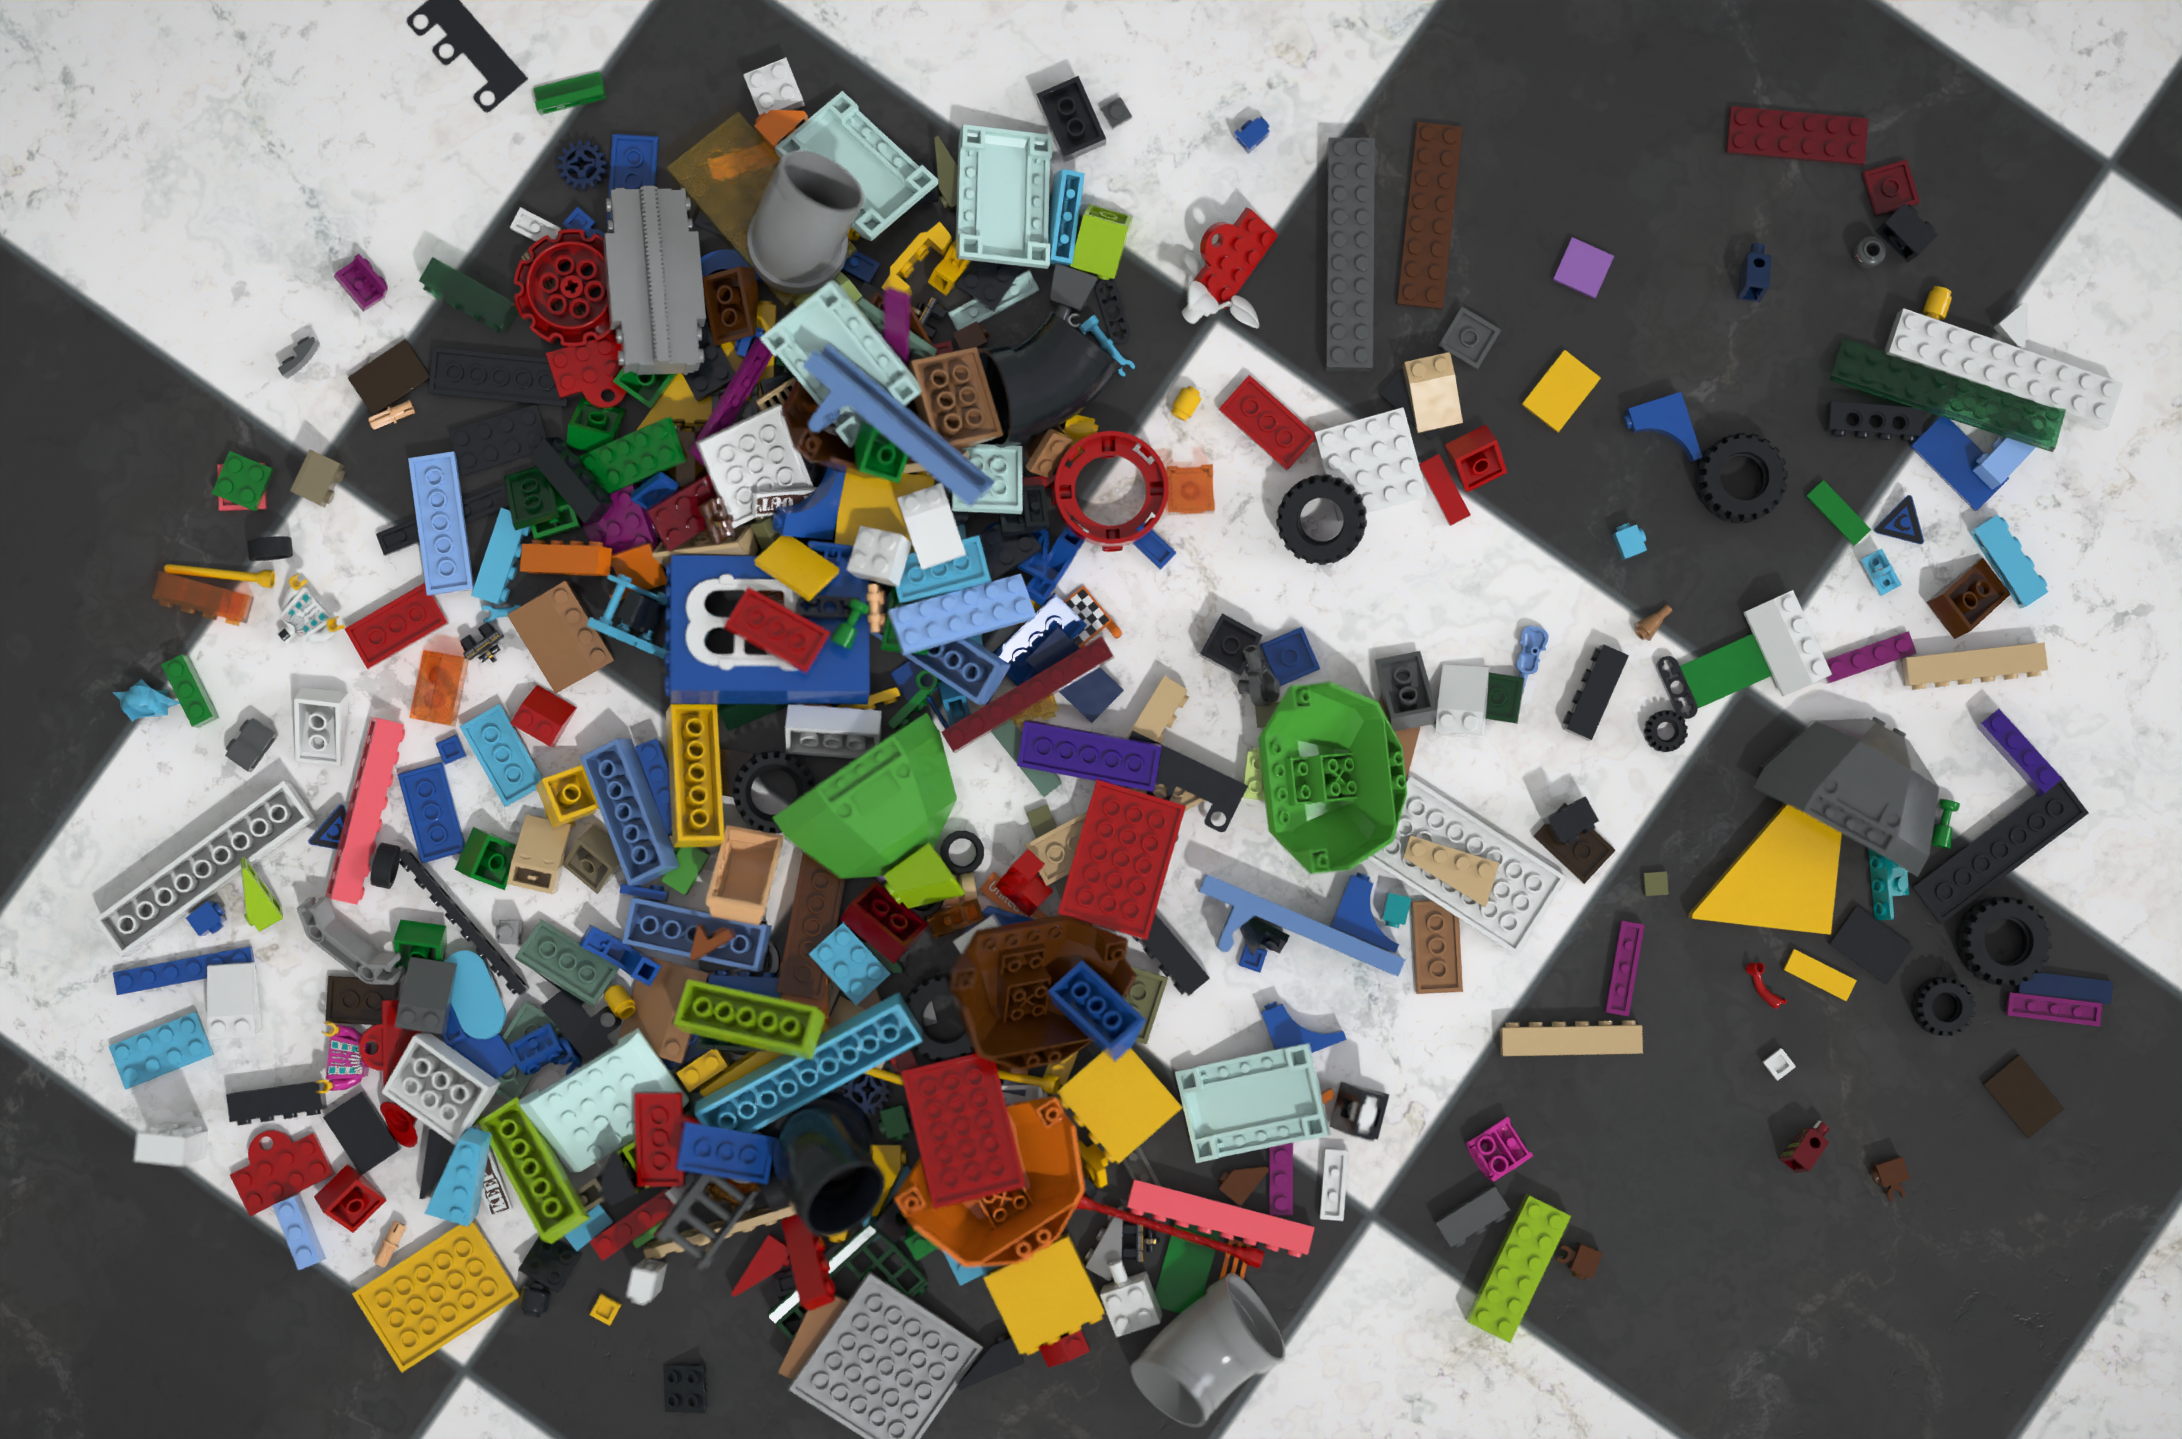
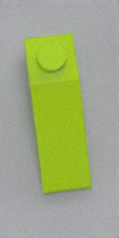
M242 857L240 862L246 908L244 917L250 926L254 925L260 932L283 919L282 907L247 859Z

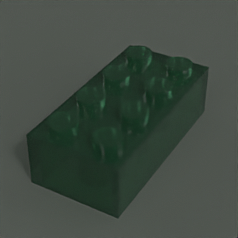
M434 257L431 258L419 279V282L424 285L423 290L438 300L440 297H443V301L457 311L463 308V312L468 317L477 322L480 319L484 320L483 324L497 333L501 330L507 333L519 313L514 302Z

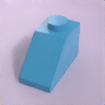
M939 682L950 726L971 715L967 697L945 682Z

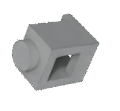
M499 920V925L496 926L495 932L498 943L522 944L523 921Z

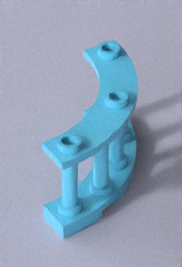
M609 574L607 579L616 582L617 585L603 617L600 616L599 620L590 617L586 626L664 659L666 653H670V651H666L665 644L663 648L651 644L653 641L651 639L653 631L649 630L648 634H640L639 638L629 634V626L622 624V621L620 625L617 624V627L614 628L612 627L613 622L611 620L626 587L634 590L636 594L645 595L657 600V603L663 606L667 605L666 594L658 592L655 595L631 584V578L619 574L618 577ZM709 630L705 635L704 644L706 643L711 630Z

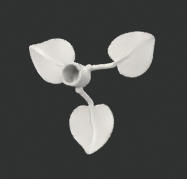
M1190 251L1185 252L1183 259L1185 267L1196 278L1206 263L1200 255ZM1192 281L1189 284L1188 305L1182 310L1183 317L1189 323L1195 324L1203 315L1208 317L1224 307H1230V311L1236 319L1251 327L1259 328L1257 314L1246 299L1234 295L1231 297V302L1227 301L1218 305L1217 300L1202 283Z

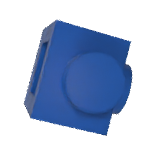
M1257 117L1254 121L1250 119L1240 128L1242 130L1241 133L1238 129L1234 132L1233 138L1249 154L1269 136L1270 130L1268 128L1270 126L1262 117Z

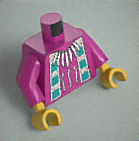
M325 1021L324 1024L331 1026L328 1032L321 1031L324 1035L330 1036L326 1079L329 1081L324 1079L316 1080L315 1083L324 1084L323 1090L316 1091L317 1093H327L329 1090H347L359 1084L363 1077L368 1076L370 1068L363 1063L358 1052V1043L362 1034L353 1027L335 1025L330 1021ZM367 1042L364 1050L369 1055L371 1054V1043Z

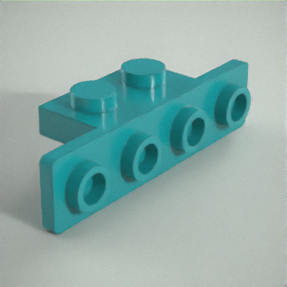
M1868 848L1874 919L1893 920L1892 896L1909 895L1908 872L1896 866L1897 864L1887 857Z

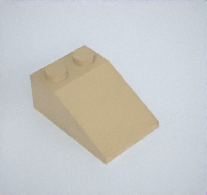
M1450 352L1404 362L1402 368L1417 433L1462 424L1458 389Z

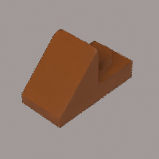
M699 924L690 954L692 961L699 960L736 938L737 935L734 930H725L722 927L713 932V938H711L705 926Z

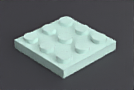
M977 444L962 449L968 450V460L995 481L987 494L983 498L976 500L972 506L967 505L952 492V511L1022 514V446L999 448L990 444Z

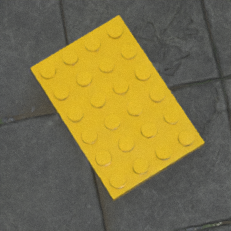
M474 1220L468 1227L459 1224L352 1293L401 1373L521 1295Z

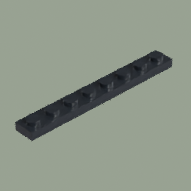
M404 849L398 854L401 859L399 861L400 865L407 872L412 871L416 876L415 882L423 890L426 888L432 894L430 899L437 907L442 906L446 910V918L453 925L455 923L459 925L462 929L460 931L461 935L468 942L472 940L477 946L475 951L482 959L487 958L492 963L490 968L498 977L502 975L506 979L507 983L505 985L514 995L516 993L523 995L530 989L413 853L409 849Z

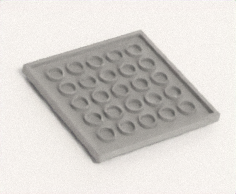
M868 1271L789 1384L788 1389L865 1439H920L984 1347Z

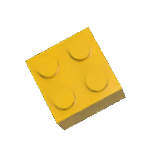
M583 765L543 778L536 785L552 828L592 815L599 810Z

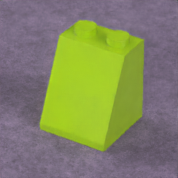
M1089 204L1083 215L1074 249L1073 263L1070 267L1084 273H1095L1098 278L1104 280L1115 279L1133 216Z
M930 843L883 875L888 882L885 887L898 904L903 902L908 909L960 897L965 894V891Z

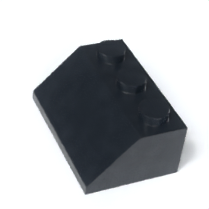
M623 1147L611 1153L600 1184L602 1187L600 1194L604 1202H609L610 1206L645 1188V1186H637V1173L623 1153Z

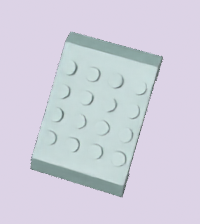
M843 91L775 147V152L780 159L792 151H808L827 157L845 168L858 181L864 193V204L851 227L860 236L869 241L876 238L938 185V179L923 165L919 167L858 110V105Z
M962 125L958 143L955 248L957 259L1048 269L1050 266V244H1048L1049 178L1053 135Z
M833 280L760 337L774 356L778 355L819 406H821L831 390L807 371L803 365L812 352L817 350L821 354L824 347L829 343L901 404L906 405L922 392L916 378L844 289ZM848 405L840 408V416L836 419L837 421L834 422V425L837 427L835 431L850 448L855 444L861 422H869Z
M637 1028L619 1039L618 1045L542 1091L538 1088L520 1099L519 1106L570 1173L583 1171L636 1138L634 1093L682 1092L683 1107L689 1102V1097Z
M1309 1043L1195 1066L1175 1072L1196 1163L1331 1135Z

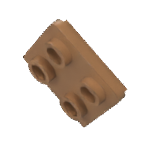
M1060 426L1052 429L1049 428L1048 431L1037 434L1026 450V456L1030 460L1025 467L1030 472L1050 478L1069 449L1073 439Z

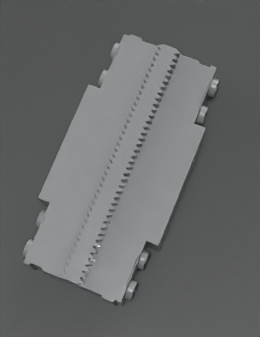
M643 186L640 189L615 188V190H611L610 197L606 198L605 201L606 212H610L611 220H607L608 233H605L603 244L610 329H616V341L621 343V351H618V364L623 365V373L633 371L637 375L677 373L687 375L688 373H694V371H698L700 363L704 362L703 349H699L698 341H702L701 327H704L706 314L698 231H692V218L687 216V211L691 208L690 196L686 197L685 188L680 190L658 189L656 186Z

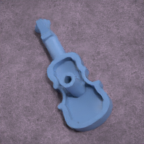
M1536 626L1523 628L1520 641H1518L1522 649L1521 653L1518 654L1515 667L1519 671L1518 677L1525 678L1524 688L1528 675L1537 672L1538 663L1540 662L1539 653L1546 650L1545 646L1549 639L1548 633Z

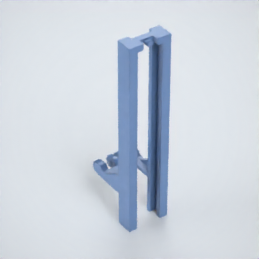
M830 343L824 347L821 354L817 350L812 352L804 363L803 367L831 390L808 423L811 431L819 432L821 429L837 421L836 419L840 416V408L849 405L967 505L972 506L976 500L983 498L994 485L995 481Z
M1205 875L1199 892L1232 906L1218 939L1219 942H1217V948L1221 952L1230 951L1234 945L1232 937L1234 931L1253 916H1257L1395 976H1399L1406 960L1210 875Z

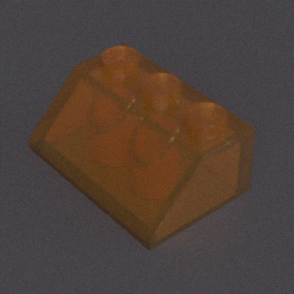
M423 650L409 718L456 727L469 659Z

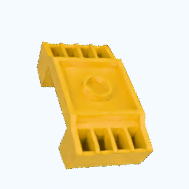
M938 222L928 232H921L892 264L890 275L881 287L884 293L888 287H891L910 296L912 295L910 286L902 278H908L914 271L912 266L918 260L921 262L930 252L928 250L930 246L942 257H945L953 242L951 235L941 222Z

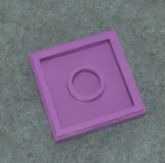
M1572 237L1553 281L1595 299L1614 256Z

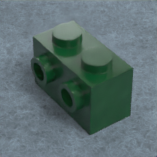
M905 1102L883 1108L880 1111L882 1119L878 1121L881 1134H886L887 1139L893 1137V1141L907 1138L908 1133L912 1130V1126L910 1125Z

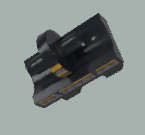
M932 296L923 312L922 309L925 304L921 301L918 302L915 308L912 307L930 340H933L938 330L928 324L930 318L934 317L943 321L948 313V310L939 304L938 299Z
M486 622L478 628L484 637L483 640L477 643L471 634L460 640L465 651L463 655L466 659L471 661L482 652H485L478 657L479 660L483 663L490 659L494 663L497 661L494 654L501 649L498 645L491 649L489 647L504 638V635L489 622Z
M1131 1221L1123 1223V1236L1136 1237V1245H1123V1258L1136 1260V1263H1143V1244H1146V1252H1153V1244L1160 1243V1238L1153 1237V1229L1151 1228L1146 1229V1237H1143L1142 1225L1134 1224V1222L1131 1223Z

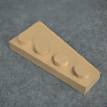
M1411 835L1409 836L1403 855L1404 859L1481 906L1486 907L1499 866L1498 862Z

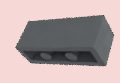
M1492 1184L1434 1222L1450 1247L1455 1245L1457 1248L1468 1241L1467 1237L1471 1234L1479 1235L1487 1229V1224L1492 1221L1498 1223L1507 1217L1506 1213L1510 1209L1497 1188Z

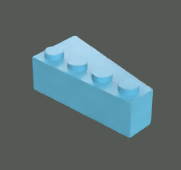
M469 1127L459 1138L424 1214L467 1227L472 1223L479 1213L492 1133Z

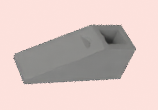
M1120 1204L1117 1209L1122 1211L1123 1205ZM1108 1215L1107 1219L1110 1222L1107 1228L1102 1227L1095 1239L1099 1242L1095 1249L1090 1247L1084 1260L1087 1261L1085 1265L1087 1269L1110 1281L1112 1274L1108 1264L1121 1259L1123 1220Z

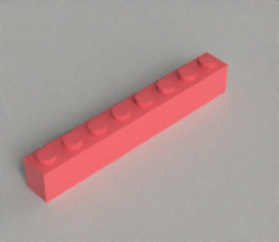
M371 716L325 895L330 899L358 905L359 900L363 898L365 891L363 886L364 879L368 877L370 872L369 859L376 849V842L374 841L376 832H379L381 829L382 810H385L388 802V797L386 796L387 789L393 783L394 776L392 770L399 759V752L397 750L399 743L403 741L405 736L404 724Z
M1132 1179L1126 1207L1131 1208L1130 1213L1143 1216L1144 1212L1153 1214L1152 1219L1166 1222L1167 1218L1176 1220L1175 1225L1186 1228L1189 1227V1224L1197 1225L1198 1231L1211 1234L1212 1230L1221 1232V1237L1232 1240L1235 1235L1242 1237L1243 1243L1256 1246L1257 1242L1265 1243L1266 1249L1277 1252L1279 1247L1288 1249L1287 1254L1300 1258L1302 1253L1308 1255L1315 1228Z

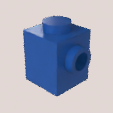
M207 901L186 917L198 936H206L210 932L211 934L218 932L224 927L222 923L227 920L224 915L226 913L225 909L219 902L215 903L214 901Z

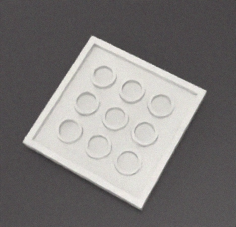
M780 404L767 408L696 442L717 496L723 497L728 515H733L734 521L731 523L733 528L756 518L752 515L753 492L813 487L801 454L793 448Z
M1404 407L1314 432L1325 474L1332 475L1335 478L1340 477L1347 484L1354 486V490L1363 498L1362 503L1366 506L1367 513L1428 497ZM1333 502L1337 520H1344L1340 507Z

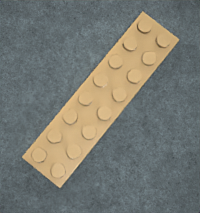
M1158 784L1155 786L1153 794L1155 797L1162 799L1167 796L1168 789L1165 785ZM1178 787L1175 788L1170 799L1171 802L1185 805V811L1205 801ZM1129 788L1131 790L1147 794V790ZM1087 812L1024 845L1026 849H1029L1045 864L1039 874L1046 886L1069 874Z

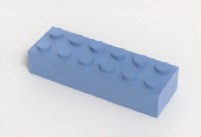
M891 592L887 596L886 604H883L884 613L886 614L888 611ZM871 633L882 641L883 633ZM969 637L929 648L928 655L914 653L904 655L980 705L989 704L1011 664Z
M617 738L581 756L580 759L628 886L646 884L679 868L680 865L632 739Z
M640 897L631 898L622 943L690 957L699 924L705 926L711 938H713V932L724 927L725 930L733 929L737 937L699 960L756 972L763 971L772 925L760 923V926L720 919L711 917L710 912Z

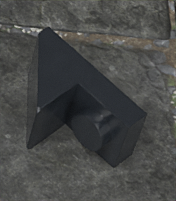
M1254 916L1240 928L1252 956L1260 944L1280 954L1290 935Z

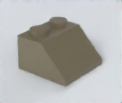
M310 449L290 492L325 508L327 504L332 502L335 496L333 490L336 484L342 481L345 475L343 470L345 466Z
M595 825L591 826L577 840L563 862L565 868L596 894L603 889L621 867L611 838Z

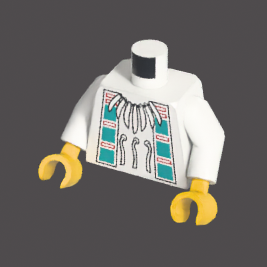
M299 573L289 579L290 586L281 607L282 614L280 617L287 625L277 634L285 643H288L295 636L301 641H308L310 643L327 641L336 631L344 629L345 626L344 624L337 625L339 616L333 617L309 589H301L302 586L307 584V579L299 582Z

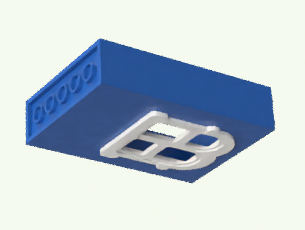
M671 555V563H667V584L671 585H666L667 606H671V608H666V628L671 629L666 630V651H670V653H666V673H670V675L665 677L666 696H670L671 703L868 704L870 690L869 623L867 615H869V611L867 614H862L854 626L857 629V633L851 650L830 640L841 622L846 623V621L807 619L830 632L829 638L807 674L773 655L745 654L744 639L735 635V651L732 655L713 654L705 647V635L713 628L724 627L729 618L713 617L706 611L704 606L705 598L711 592L717 590L746 591L748 587L757 592L782 591L784 593V607L795 613L796 602L801 596L757 567L755 559L758 556ZM828 557V561L837 566V557ZM841 557L840 564L837 566L839 574L816 595L854 597L869 606V602L866 601L869 580L857 578L848 572L847 567L850 557ZM804 602L803 606H800L804 607V611L808 612L809 608H811L810 606H808V602ZM817 602L816 607H813L817 608L816 613H819L820 602ZM828 602L823 605V609L826 613L832 614L836 611V606ZM840 603V604H841V609H840L839 614H842L843 609H846V608H843V605H844V604H843V603Z

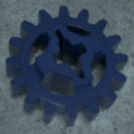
M578 140V146H574L570 142L569 146L571 149L563 148L564 157L558 156V160L562 164L557 165V169L563 171L559 175L560 178H567L565 181L567 186L573 183L574 190H578L579 186H582V189L587 191L588 185L595 189L594 182L602 183L603 181L600 176L607 175L606 170L603 169V167L608 166L607 161L602 160L605 157L604 152L598 153L600 150L599 146L595 145L592 148L590 141L583 145L582 141ZM586 152L592 153L596 159L588 158ZM576 153L574 158L572 160H569L571 156ZM584 161L586 165L583 170H580L578 166H581V162ZM593 171H596V172L594 173V175L589 178L590 174H591ZM569 172L578 174L579 180L570 176Z
M862 1073L861 1081L857 1084H852L855 1080L853 1078L847 1081L846 1085L840 1086V1089L845 1090L843 1096L855 1102L865 1114L867 1109L870 1114H874L875 1107L882 1110L883 1106L881 1103L889 1102L885 1095L892 1092L886 1089V1086L891 1082L876 1078L880 1085L877 1086L873 1081V1076ZM862 1086L870 1088V1092L865 1095V1091H861ZM852 1093H855L859 1098L858 1102L854 1099ZM875 1095H879L878 1099L873 1104L869 1105L871 1103V1098Z

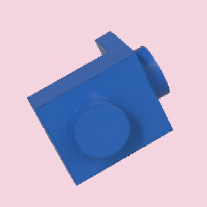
M756 327V335L736 341L734 350L737 351L738 358H745L754 339L764 335L765 330Z

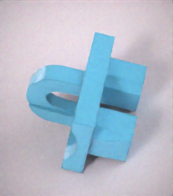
M1882 548L1860 560L1880 596L1902 585Z

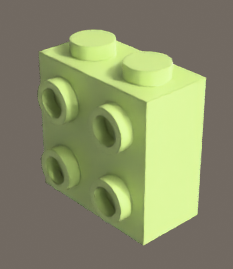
M1253 748L1252 752H1247L1243 783L1248 785L1242 798L1265 801L1260 748Z

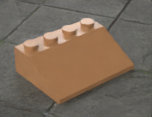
M977 347L913 360L909 363L907 368L916 378L922 390L919 395L913 398L919 419L956 450L959 451L1003 435Z
M567 579L507 614L555 694L615 660V656L600 632L586 626L590 616Z
M650 957L662 967L651 986L636 980L631 995L635 1002L636 1010L632 1016L624 1019L618 1040L638 1028L659 1057L684 1064L693 1034L682 1032L673 1023L687 979L708 984L709 973Z

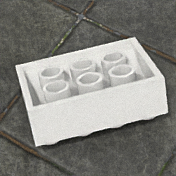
M421 1032L412 1038L381 1093L451 1143L457 1145L459 1138L472 1126L490 1102L500 1082L431 1033Z

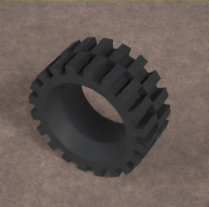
M779 751L763 752L750 758L740 768L733 786L734 802L743 820L751 825V827L765 833L778 834L782 833V831L772 818L775 815L760 811L752 801L751 787L756 777L770 769L785 771L795 781L797 787L795 801L813 790L815 785L807 767L794 756Z

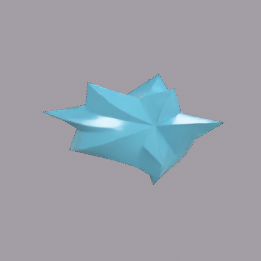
M142 678L131 686L129 691L112 692L120 700L121 709L132 722L142 717L168 716L169 707L181 705L180 702L168 697L170 690H154Z

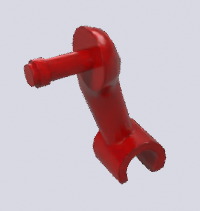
M1761 962L1749 963L1746 966V972L1752 976L1756 991L1761 998L1775 1009L1779 1008L1781 1004H1786L1787 1000L1785 998L1780 999L1779 996L1772 994L1765 987L1761 977L1765 970L1764 964Z

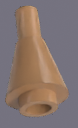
M1666 604L1657 613L1635 623V634L1641 640L1651 641L1663 619L1672 612V608Z

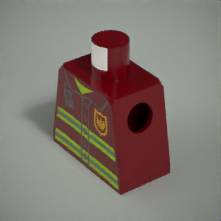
M1818 1120L1813 1128L1802 1129L1778 1159L1795 1173L1810 1171L1829 1144V1141L1824 1136L1830 1128Z

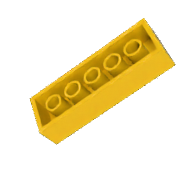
M671 704L666 711L673 847H719L725 839L717 704Z

